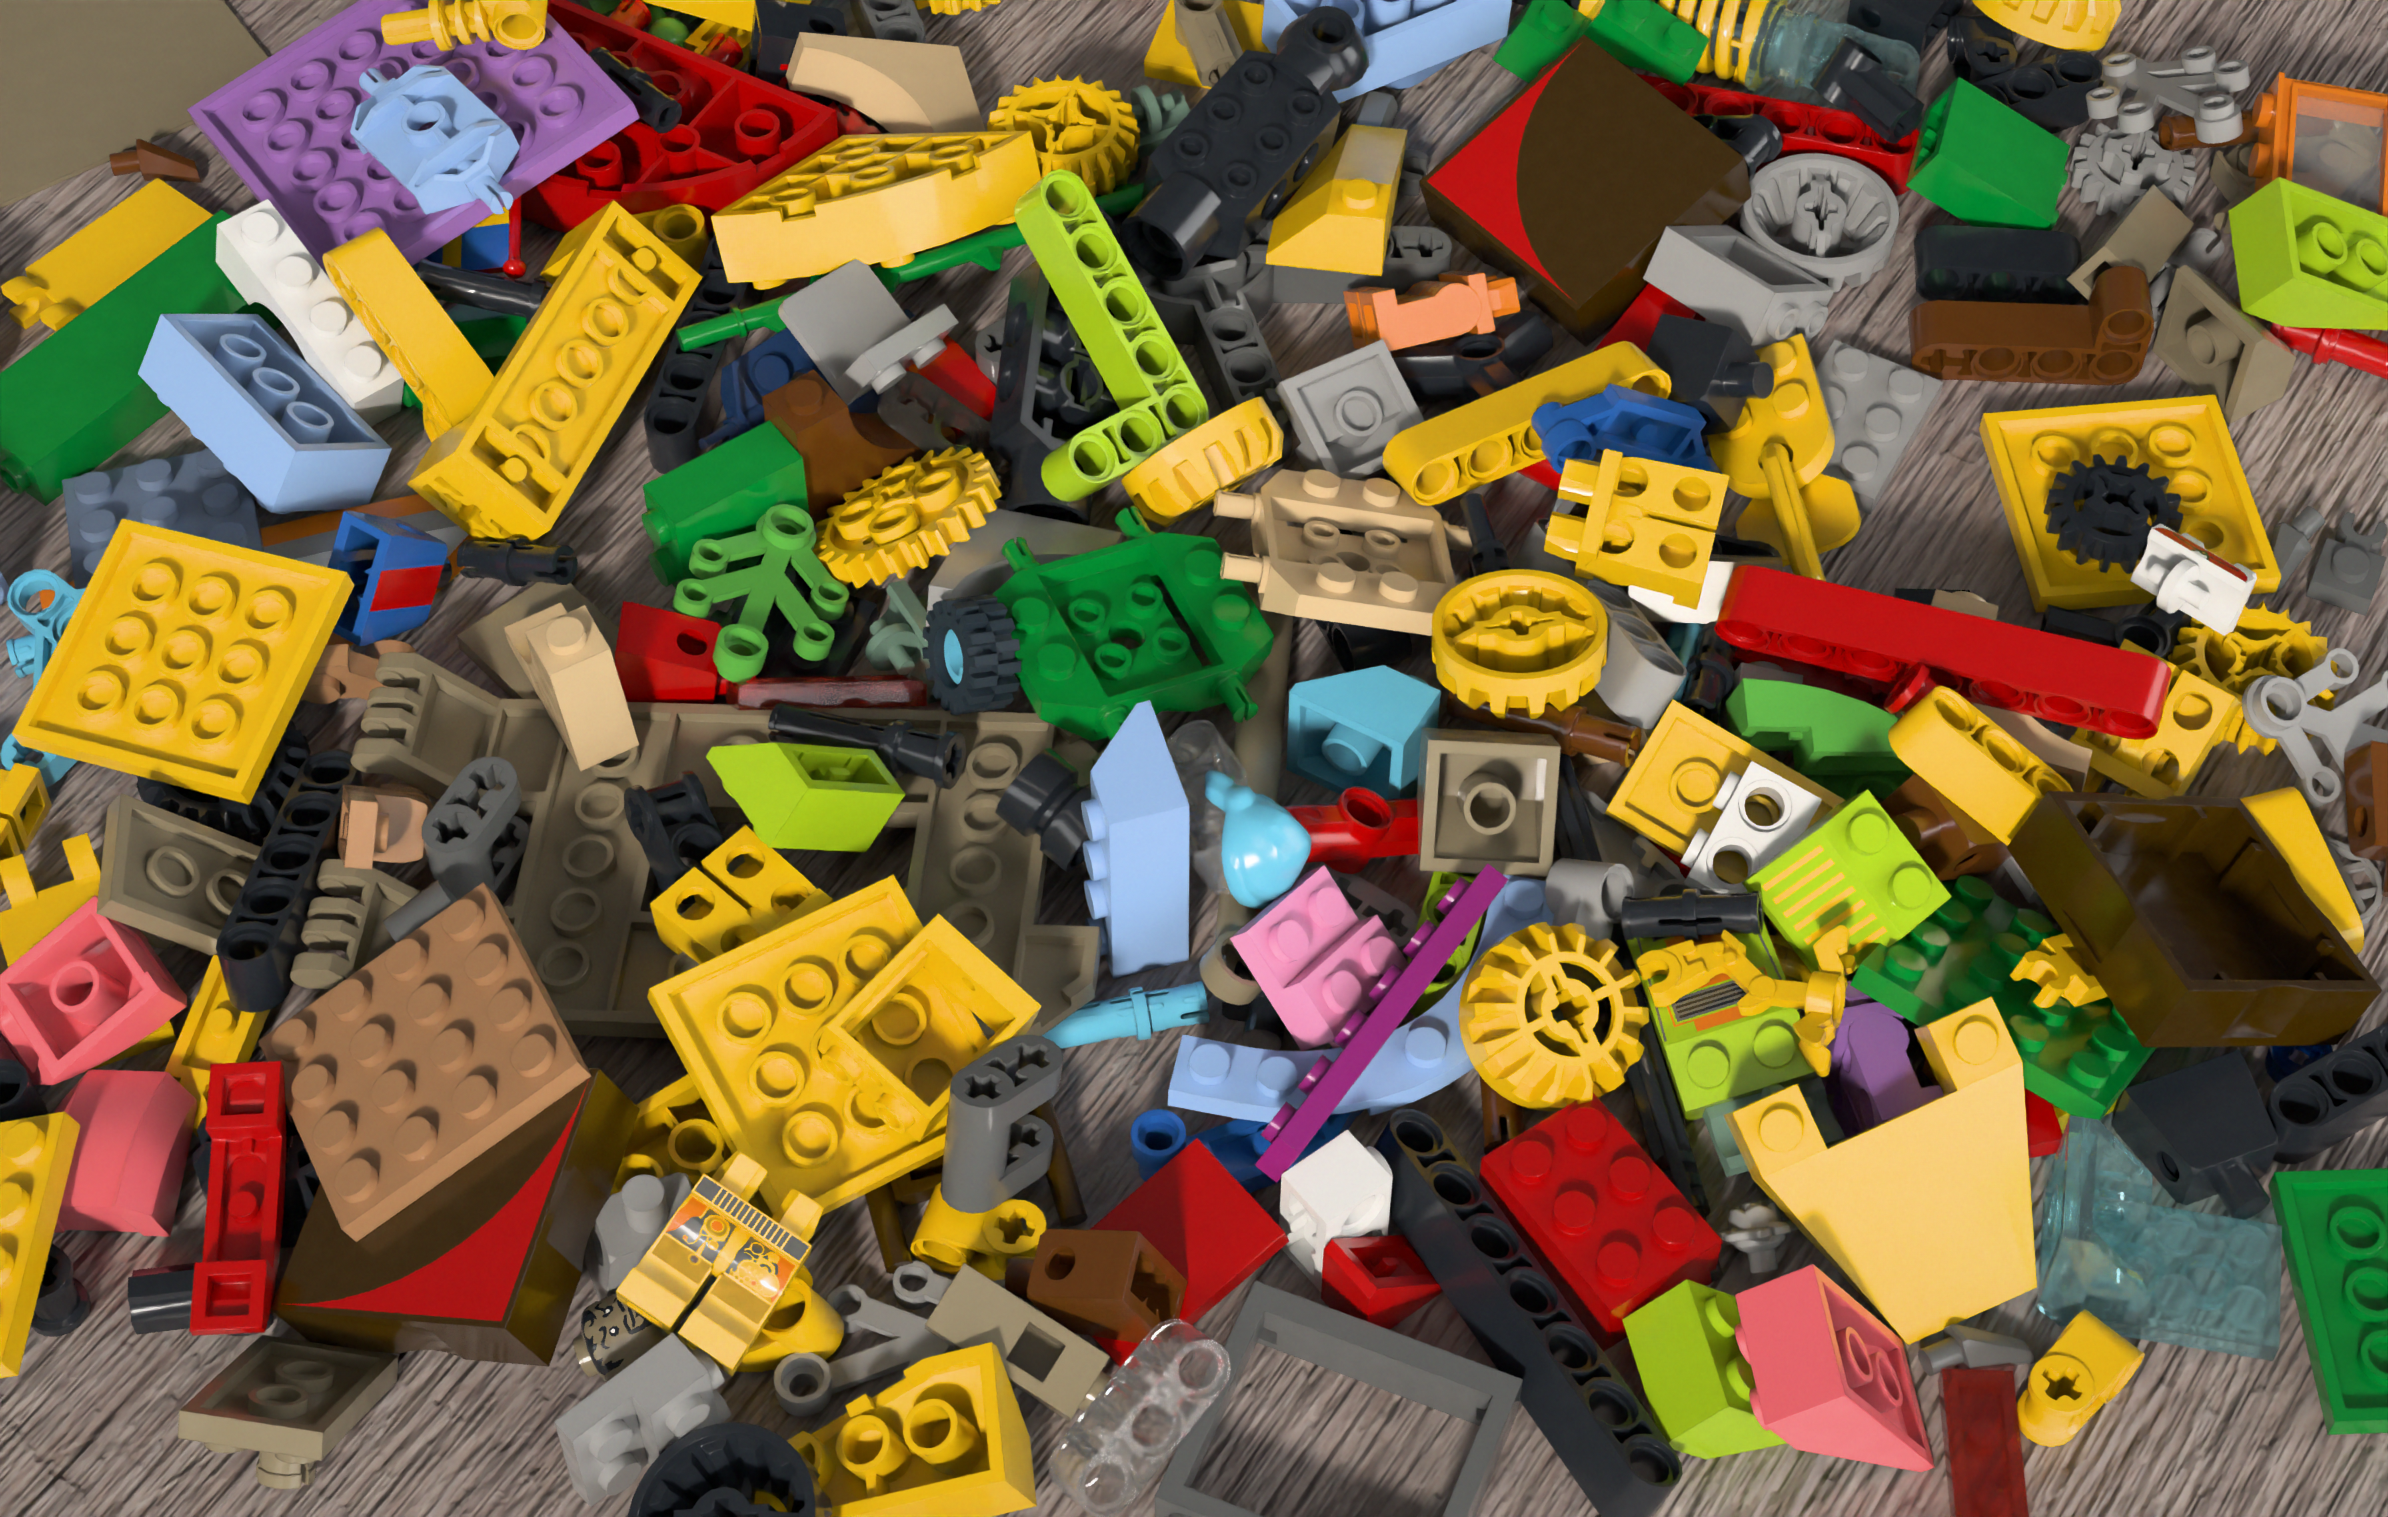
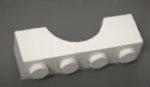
M269 199L217 224L216 263L248 305L258 302L270 309L287 328L301 350L306 363L370 427L401 411L404 388L403 377Z

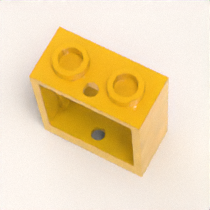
M939 913L825 1026L817 1048L823 1054V1064L837 1080L847 1086L856 1084L875 1101L873 1104L874 1109L885 1124L901 1134L908 1131L919 1142L948 1114L952 1078L925 1104L853 1037L922 968L926 969L995 1032L961 1069L1009 1039L1025 1035L1031 1028L1041 1008L1038 1002Z

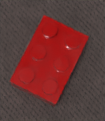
M1594 1093L1592 1101L1578 1104L1577 1100L1481 1158L1479 1180L1603 1352L1628 1337L1622 1319L1686 1279L1705 1286L1713 1283L1710 1272L1717 1267L1723 1240Z

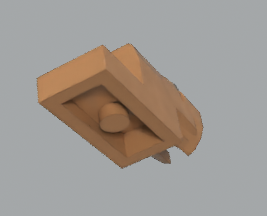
M407 783L380 784L379 788L343 785L337 850L344 867L372 870L373 861L406 863L420 860L426 854L421 826L426 816L433 809L427 794Z

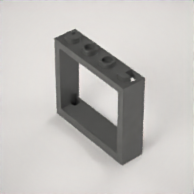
M1255 1280L1155 1494V1517H1264L1190 1488L1256 1343L1480 1426L1443 1517H1476L1518 1414L1523 1379Z

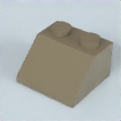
M2187 265L2176 269L2152 351L2199 396L2216 395L2223 417L2228 424L2282 398L2297 357L2288 349L2283 341L2276 338L2255 317L2242 312L2241 303L2236 301L2218 283Z
M1421 728L1417 787L1419 870L1480 873L1488 863L1502 875L1548 876L1553 862L1561 746L1551 734Z

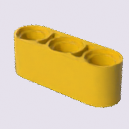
M1944 686L1935 687L1888 730L1890 745L1900 760L2007 846L2047 791L2074 792L2069 783L2056 771L1950 688Z
M2289 786L2240 798L2289 864L2297 882L2307 896L2333 923L2356 955L2359 954L2364 946V930L2361 918L2300 791L2295 787Z

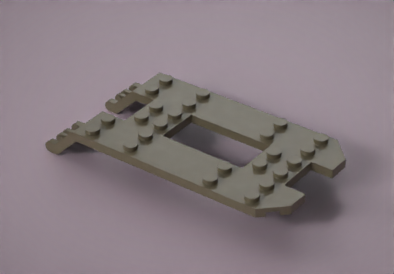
M387 652L382 654L378 661L375 677L381 684L387 687H377L370 691L367 700L368 709L365 710L361 722L362 729L368 735L375 738L367 737L356 741L351 764L359 771L365 773L391 774L417 787L421 791L440 799L462 769L470 762L481 757L494 756L503 758L511 763L517 772L522 794V802L514 816H531L533 820L512 906L503 908L569 1034L669 1039L647 998L649 988L700 964L685 952L677 955L659 939L653 914L648 912L656 877L640 842L635 838L628 824L624 809V793L628 787L635 785L648 789L675 781L678 773L689 770L693 771L702 783L709 808L716 822L751 823L737 801L723 788L721 778L707 760L706 755L711 747L773 743L769 740L768 734L771 731L779 732V730L768 729V723L775 706L627 702L639 745L580 771L541 700L498 698L417 653ZM396 687L415 688V689H417V693L411 691V690L408 689V688H396ZM801 707L807 710L825 712L876 725L887 726L892 721H908L913 724L915 730L942 736L948 731L962 733L966 744L965 761L959 780L950 790L937 787L933 779L906 773L901 778H894L906 795L884 827L916 828L905 894L923 927L939 913L1041 1005L1031 1028L1025 1035H1044L1095 998L1102 946L1100 927L1038 925L1048 858L1040 850L1041 837L1038 834L1028 837L1022 836L998 816L995 811L1000 799L1012 781L1044 749L1050 747L1079 772L1078 785L1080 787L1090 784V771L1104 751L1096 752L1081 736L1041 720L1037 713L980 711L952 715L950 711ZM383 738H401V739L404 740V741H403V744H401L400 742H398V741H396V740H394V739H383ZM496 784L493 789L501 791L502 787ZM481 788L478 790L480 799L488 790ZM478 808V810L476 811V813H477L478 815H481V814H480V810H479V808ZM341 859L323 861L316 881L317 886L329 895H357L361 899L358 903L350 898L321 896L314 898L310 902L307 913L309 920L304 924L301 934L302 941L308 947L315 950H342L346 954L342 958L334 953H300L295 956L290 973L291 980L305 988L332 989L396 944L386 929L383 920L421 891L372 867V870L345 868ZM973 1013L984 1035L989 1040L995 1032Z

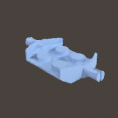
M417 64L397 80L395 78L387 80L376 68L367 69L371 78L365 72L361 74L359 85L372 97L356 107L350 133L363 155L369 152L415 196L424 214L435 213L475 201L476 199H481L495 214L505 213L501 204L507 210L511 208L513 196L499 185L498 182L517 154L520 146L511 128L444 66ZM432 122L435 124L427 130L418 131L426 123Z

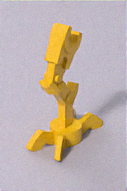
M1839 925L1825 933L1813 945L1819 964V971H1813L1808 983L1777 980L1764 976L1747 959L1746 946L1727 930L1722 931V941L1694 945L1691 939L1663 949L1648 951L1635 960L1643 981L1655 975H1667L1666 979L1662 982L1648 987L1655 1008L1674 1004L1681 997L1709 983L1710 979L1723 973L1727 974L1747 993L1737 1002L1742 1016L1760 1014L1772 1006L1805 1009V1016L1792 1024L1794 1031L1801 1039L1798 1043L1799 1050L1807 1064L1818 1076L1826 1077L1829 1074L1832 1055L1831 1051L1826 1047L1835 1038L1836 1029L1839 1027L1843 1017L1846 988L1848 986L1844 975L1853 973L1856 966L1853 955L1840 956L1848 952L1850 937L1846 926Z

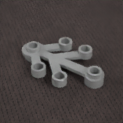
M2210 46L2189 48L2181 53V60L2152 63L2136 58L2133 53L2121 52L2109 55L2103 59L2099 88L2093 89L2086 94L2089 117L2106 119L2118 115L2120 131L2123 133L2136 134L2151 129L2155 124L2153 114L2160 102L2193 117L2196 137L2199 141L2211 144L2223 143L2233 140L2243 133L2240 106L2234 103V99L2230 95L2218 94L2202 98L2193 93L2209 91L2236 92L2245 89L2250 85L2248 63L2244 60H2228L2217 64L2215 49ZM2135 96L2132 102L2122 105L2121 99Z
M2335 648L2319 656L2311 670L2294 680L2277 675L2262 676L2247 686L2242 697V711L2247 723L2257 734L2265 738L2278 740L2299 775L2295 780L2294 787L2300 791L2309 808H2319L2336 800L2340 794L2341 784L2337 774L2331 768L2322 765L2304 732L2322 738L2343 774L2345 752L2371 740L2388 743V731L2362 723L2381 710L2388 709V669L2375 675L2370 682L2369 688L2331 711L2307 704L2310 699L2325 689L2338 690L2354 682L2358 677V661L2349 650L2344 648ZM2331 660L2339 665L2342 673L2341 678L2333 673ZM2267 700L2273 704L2276 716L2269 710ZM2313 778L2321 783L2323 787L2322 796L2314 791L2312 786Z
M912 1261L913 1263L900 1266L895 1270L893 1274L895 1299L901 1306L911 1310L924 1308L931 1302L938 1305L953 1281L933 1273V1270L921 1261ZM911 1279H920L926 1283L925 1287L919 1291H907L902 1287L905 1282ZM1005 1279L993 1281L1005 1289ZM841 1285L830 1292L826 1302L835 1310L840 1305L848 1302L860 1306V1309L852 1315H841L844 1323V1333H855L862 1328H866L894 1340L828 1364L823 1358L811 1352L793 1353L785 1357L775 1369L773 1381L776 1398L779 1405L786 1412L795 1416H811L823 1410L830 1402L831 1396L834 1393L897 1370L909 1368L924 1358L948 1353L956 1348L925 1329V1323L928 1319L869 1298L865 1291L856 1285ZM1021 1299L1039 1311L1029 1299ZM801 1385H812L817 1389L815 1393L804 1397L792 1394Z

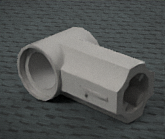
M1562 858L1554 863L1549 870L1545 886L1546 902L1550 911L1554 914L1552 926H1562L1568 923L1585 926L1586 935L1596 941L1607 938L1610 940L1613 924L1622 921V901L1624 897L1632 896L1634 898L1635 893L1633 876L1624 864ZM1560 963L1567 978L1581 981L1592 992L1600 988L1601 982L1588 970L1575 964Z

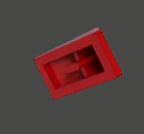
M1404 1235L1331 1239L1324 1248L1321 1299L1329 1308L1388 1330L1443 1291Z

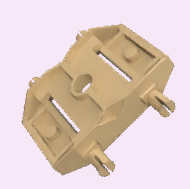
M1281 469L1260 488V493L1246 495L1218 489L1214 500V516L1219 515L1249 520L1253 553L1256 556L1250 557L1224 552L1220 568V578L1257 583L1260 609L1290 616L1432 636V616L1437 604L1447 592L1458 585V583H1455L1448 549L1469 552L1472 548L1467 527L1450 525L1448 521L1442 520L1441 514L1432 506L1418 504L1402 487L1381 478L1359 481L1339 478L1329 471L1312 469L1306 472ZM1287 521L1305 525L1304 528L1287 526ZM1338 529L1364 532L1365 535L1360 537L1340 534ZM1399 538H1404V542L1401 543Z

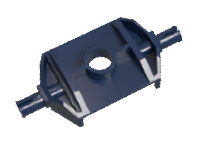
M903 310L909 319L915 316L910 310ZM788 327L722 368L720 395L727 419L722 421L724 423L723 426L706 437L699 439L698 442L701 450L722 440V443L714 447L716 448L765 423L762 397L791 382L795 372L806 374L814 369L838 395ZM896 384L881 394H877L874 389L870 390L847 405L849 412L876 413L885 406L898 400Z

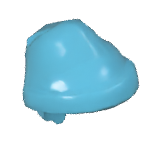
M1210 770L1205 774V797L1226 814L1222 833L1221 856L1224 877L1228 888L1239 904L1254 909H1263L1291 889L1310 854L1311 837L1291 813L1278 805L1273 799L1263 794L1254 793L1248 786L1234 783L1224 773Z

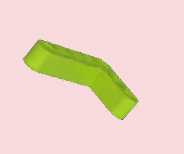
M1058 169L1048 173L1018 199L1014 207V217L1019 230L1121 410L1119 413L1079 432L1045 457L1041 466V477L1045 487L1051 495L1059 500L1073 502L1123 478L1135 467L1167 445L1209 421V408L1206 399L1087 186L1079 176L1071 171ZM1048 202H1050V203L1052 204V206L1055 208V210H1053V208L1049 205ZM1078 255L1084 260L1085 264L1080 260ZM1108 308L1113 312L1115 318L1111 315ZM1138 361L1144 367L1145 371H1143L1142 368L1139 366ZM1167 414L1173 419L1174 424L1170 421ZM1121 436L1128 442L1130 449L1123 443ZM1075 460L1082 465L1085 474L1076 466Z

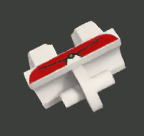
M2159 524L2151 528L2145 553L2134 570L2130 581L2157 596L2156 605L2167 613H2174L2179 609L2225 636L2234 630L2243 607L2247 603L2255 585L2257 576L2255 572L2239 563L2232 565L2204 549V543L2187 533L2180 535L2163 524Z

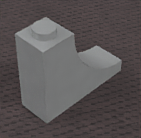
M997 508L995 511L983 515L987 522L984 526L967 531L971 539L966 542H956L950 551L951 553L948 554L929 584L927 613L933 610L932 605L936 601L983 594L992 595L1015 574L1001 551L1003 545L1012 538L1016 543L1017 537H1023L1027 541V545L1036 561L1045 564L1119 544L1122 542V532Z

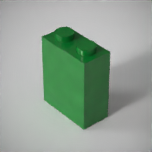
M1958 77L1925 111L1905 186L1974 227L2051 231L2059 217V210L2056 209L2058 195L2068 178V172L2064 169L2070 145Z
M770 420L643 485L647 512L642 514V522L652 540L654 552L648 556L649 562L661 584L665 587L672 584L675 589L678 583L685 579L703 580L696 577L689 569L690 556L693 546L697 541L702 539L721 540L755 531L759 518L775 505H793L809 514L803 457ZM761 555L728 562L725 574L738 571L744 565L754 567Z

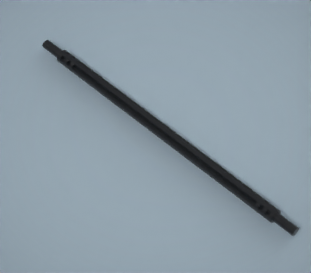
M1478 493L1464 496L1460 500V507L1472 543V548L1469 550V558L1475 576L1512 569L1504 543L1495 537L1483 496ZM1560 753L1554 834L1560 858L1603 862L1571 758ZM1622 922L1614 923L1610 941L1618 949L1613 956L1624 970L1635 969L1624 937ZM1639 983L1634 988L1638 1007H1648ZM1607 996L1603 1000L1611 1023V1005ZM1649 1013V1022L1640 1028L1638 1041L1645 1047L1643 1054L1638 1062L1627 1069L1626 1076L1652 1160L1707 1222L1706 1216L1711 1211ZM1719 1259L1716 1269L1710 1272L1712 1282L1719 1280L1723 1276Z

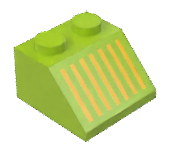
M1868 789L1835 806L1742 882L1749 893L1760 891L1763 911L1811 973L1819 971V964L1813 945L1825 933L1835 927L1844 925L1848 928L1850 937L1848 952L1840 956L1853 955L1856 961L1855 971L1879 944L1890 947L1952 897Z

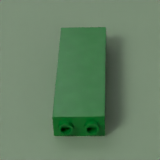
M222 209L0 373V477L11 490L17 494L25 491L44 506H47L63 494L62 480L79 477L93 471L172 410L158 399L157 394L138 375L161 314H258L274 331L283 325L279 318L263 304L255 302L248 305L216 263L217 224L231 218V215Z

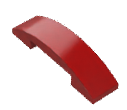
M281 1061L210 1064L205 1129L211 1137L212 1143L202 1262H195L189 1331L193 1336L264 1333L270 1317V1309L276 1286L284 1214L286 1173L284 1066Z

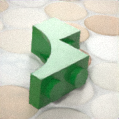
M1529 0L1509 26L1507 37H1504L1492 60L1529 84L1538 76L1542 67L1555 61L1581 36L1586 35L1623 65L1655 73L1683 87L1693 75L1710 39L1652 0H1599L1587 16H1584L1562 0Z

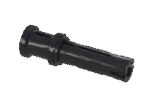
M783 702L775 705L769 718L768 729L779 730V732L771 731L768 734L769 740L773 743L874 750L894 778H901L906 773L933 779L937 787L948 790L953 788L959 780L965 761V738L962 733L948 731L944 736L915 730L911 722L903 720L892 721L887 726L876 725L848 717L807 710Z

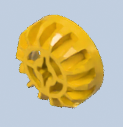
M1971 0L1988 17L2020 35L2050 46L2076 51H2096L2103 48L2122 10L2121 0Z
M1256 397L1223 412L1167 445L1130 471L1121 480V483L1144 519L1164 527H1169L1173 523L1180 522L1194 512L1201 511L1213 503L1218 489L1231 492L1242 484L1254 479L1258 473L1273 466V463L1282 457L1284 434L1263 397Z
M1509 569L1475 576L1447 592L1434 610L1432 616V662L1436 664L1437 678L1445 688L1453 694H1457V698L1473 710H1476L1485 702H1490L1491 712L1497 718L1505 719L1509 708H1527L1530 719H1537L1544 713L1546 703H1551L1561 712L1577 702L1579 696H1584L1595 688L1601 679V668L1606 665L1608 623L1606 612L1600 601L1588 589L1573 580L1550 572Z
M1540 922L1512 933L1496 942L1474 963L1465 979L1460 996L1459 1027L1466 1053L1478 1074L1502 1097L1517 1105L1533 1110L1559 1111L1577 1100L1578 1104L1592 1101L1593 1093L1599 1098L1615 1090L1625 1081L1623 1076L1627 1069L1640 1060L1645 1047L1638 1041L1640 1028L1649 1022L1648 1007H1638L1634 988L1641 982V979L1636 969L1624 970L1613 956L1618 947L1608 938L1598 941L1586 935L1585 926L1580 924L1568 923L1562 926H1549L1547 922ZM1560 963L1575 964L1588 970L1601 982L1603 987L1592 992L1581 981L1567 978ZM1608 996L1611 1005V1023L1605 1039L1599 1044L1593 1031L1599 1014L1597 1001ZM1556 1007L1560 1008L1564 1017L1558 1023L1553 1018L1551 1012Z

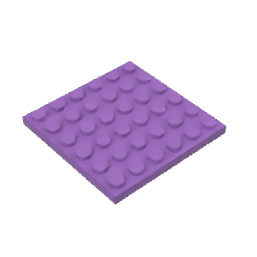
M359 0L191 106L187 111L196 126L259 202L269 199L327 274L322 259L323 254L374 227L381 228L410 266H413L420 262L422 258L427 257L493 214L481 199H476L469 203L426 215L423 213L415 196L369 152L364 155L361 153L350 130L356 107L372 97L359 85V79L363 72L371 78L367 69L376 68L387 80L392 78L397 80L417 64L444 66L511 128L520 149L498 184L511 193L513 200L638 120L640 117L633 102L548 12L545 37L534 48L526 50L512 49L501 44L496 38L492 42H483L477 35L475 44L464 45L457 37L455 49L442 52L434 40L388 45L385 43L382 35V16L428 8L429 0ZM432 122L426 123L418 131L427 130L435 124Z

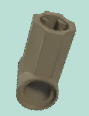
M1174 0L1176 39L1182 46L1187 48L1202 86L1212 88L1243 54L1224 9V0Z

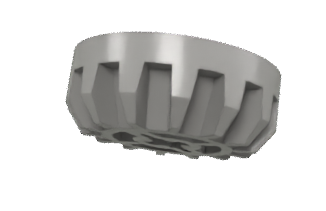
M1821 153L1797 154L1778 159L1766 165L1749 182L1752 197L1742 205L1739 232L1834 289L1833 293L1840 291L1843 281L1851 288L1870 281L1872 273L1884 269L1887 265L1897 231L1899 207L1896 197L1888 184L1869 168L1853 160L1836 155ZM1792 223L1790 238L1776 237L1781 229ZM1843 232L1851 242L1841 241ZM1838 253L1852 254L1848 256L1838 257Z

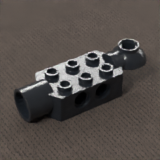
M1318 7L1307 14L1301 15L1285 27L1277 41V54L1246 50L1149 156L1141 197L1142 201L1126 217L1120 227V236L1125 249L1141 268L1162 280L1179 281L1189 273L1204 254L1237 259L1328 156L1332 149L1342 110L1332 91L1351 87L1363 78L1369 66L1368 45L1351 16L1344 10L1336 7Z
M1048 202L1049 205L1053 208V210H1055V208L1052 206V204H1051L1050 202ZM1097 204L1120 245V236L1112 218ZM1078 255L1080 260L1085 264L1084 260ZM1036 260L1013 278L1010 283L989 445L1011 464L1005 510L1089 526L1094 493L1073 502L1059 500L1051 495L1045 487L1041 477V466L1045 457L1079 432L1119 413L1121 410ZM1141 283L1142 287L1144 288V290H1145V292H1146V294H1147V296H1148V295H1149L1148 289ZM1108 308L1111 315L1115 318L1113 312ZM1121 436L1123 443L1130 449L1128 442ZM1075 460L1076 466L1085 474L1082 465Z

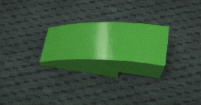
M1748 678L1741 680L1725 702L1728 732L1761 751H1793L1795 771L1802 775L1915 774L1912 769L1898 758L1888 739V730L1900 718L1867 702L1827 689L1786 681Z

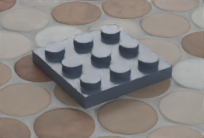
M209 448L165 459H150L141 464L103 472H88L79 477L62 480L75 589L87 588L122 518L264 552L255 496L235 475L229 473L224 468L223 462Z

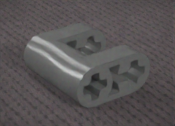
M490 756L481 757L470 762L458 774L426 816L421 826L422 839L433 880H440L457 900L484 882L498 897L503 906L516 888L530 829L525 821L514 816L522 802V794L517 772L507 760ZM496 784L501 785V791L493 789ZM480 788L488 790L480 799L478 790ZM478 808L480 810L482 820H480L478 814L476 813ZM510 841L515 842L516 847L514 849L506 847ZM494 845L502 848L495 857L492 849Z
M1036 1035L1014 1037L967 1065L953 1076L950 1085L940 1188L943 1200L950 1207L960 1212L972 1214L989 1211L1041 1178L1049 1170L1054 1141L1052 1128L1044 1120L1028 1115V1113L1051 1099L1059 1091L1063 1054L1061 1048L1053 1041Z

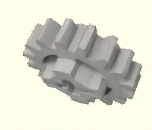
M2119 120L2115 130H2111L2108 126L2100 123L2096 127L2095 135L2084 133L2081 136L2079 147H2075L2069 169L2073 172L2070 185L2073 188H2082L2079 197L2081 203L2092 201L2098 203L2096 214L2100 216L2106 214L2109 210L2116 212L2117 216H2119L2153 184L2182 211L2185 208L2188 196L2192 194L2197 173L2193 171L2196 158L2195 156L2184 155L2185 150L2172 152L2162 149L2158 132L2155 134L2153 131L2147 130L2141 133L2127 134L2120 131Z

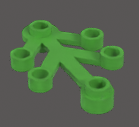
M788 504L775 505L759 518L755 531L721 540L702 539L697 541L692 549L689 569L696 577L703 580L685 579L679 582L676 587L672 602L674 612L705 619L709 615L713 603L749 594L738 624H731L721 629L713 652V661L717 666L719 674L729 681L737 683L746 682L762 670L768 650V641L762 634L774 602L796 631L793 648L800 657L810 661H820L827 658L830 653L835 633L828 623L819 620V618L836 620L842 617L849 598V591L844 584L833 579L814 554L813 549L817 538L814 523L810 515L799 507ZM764 554L760 565L725 574L728 562ZM788 563L794 567L812 589L808 604L785 574Z

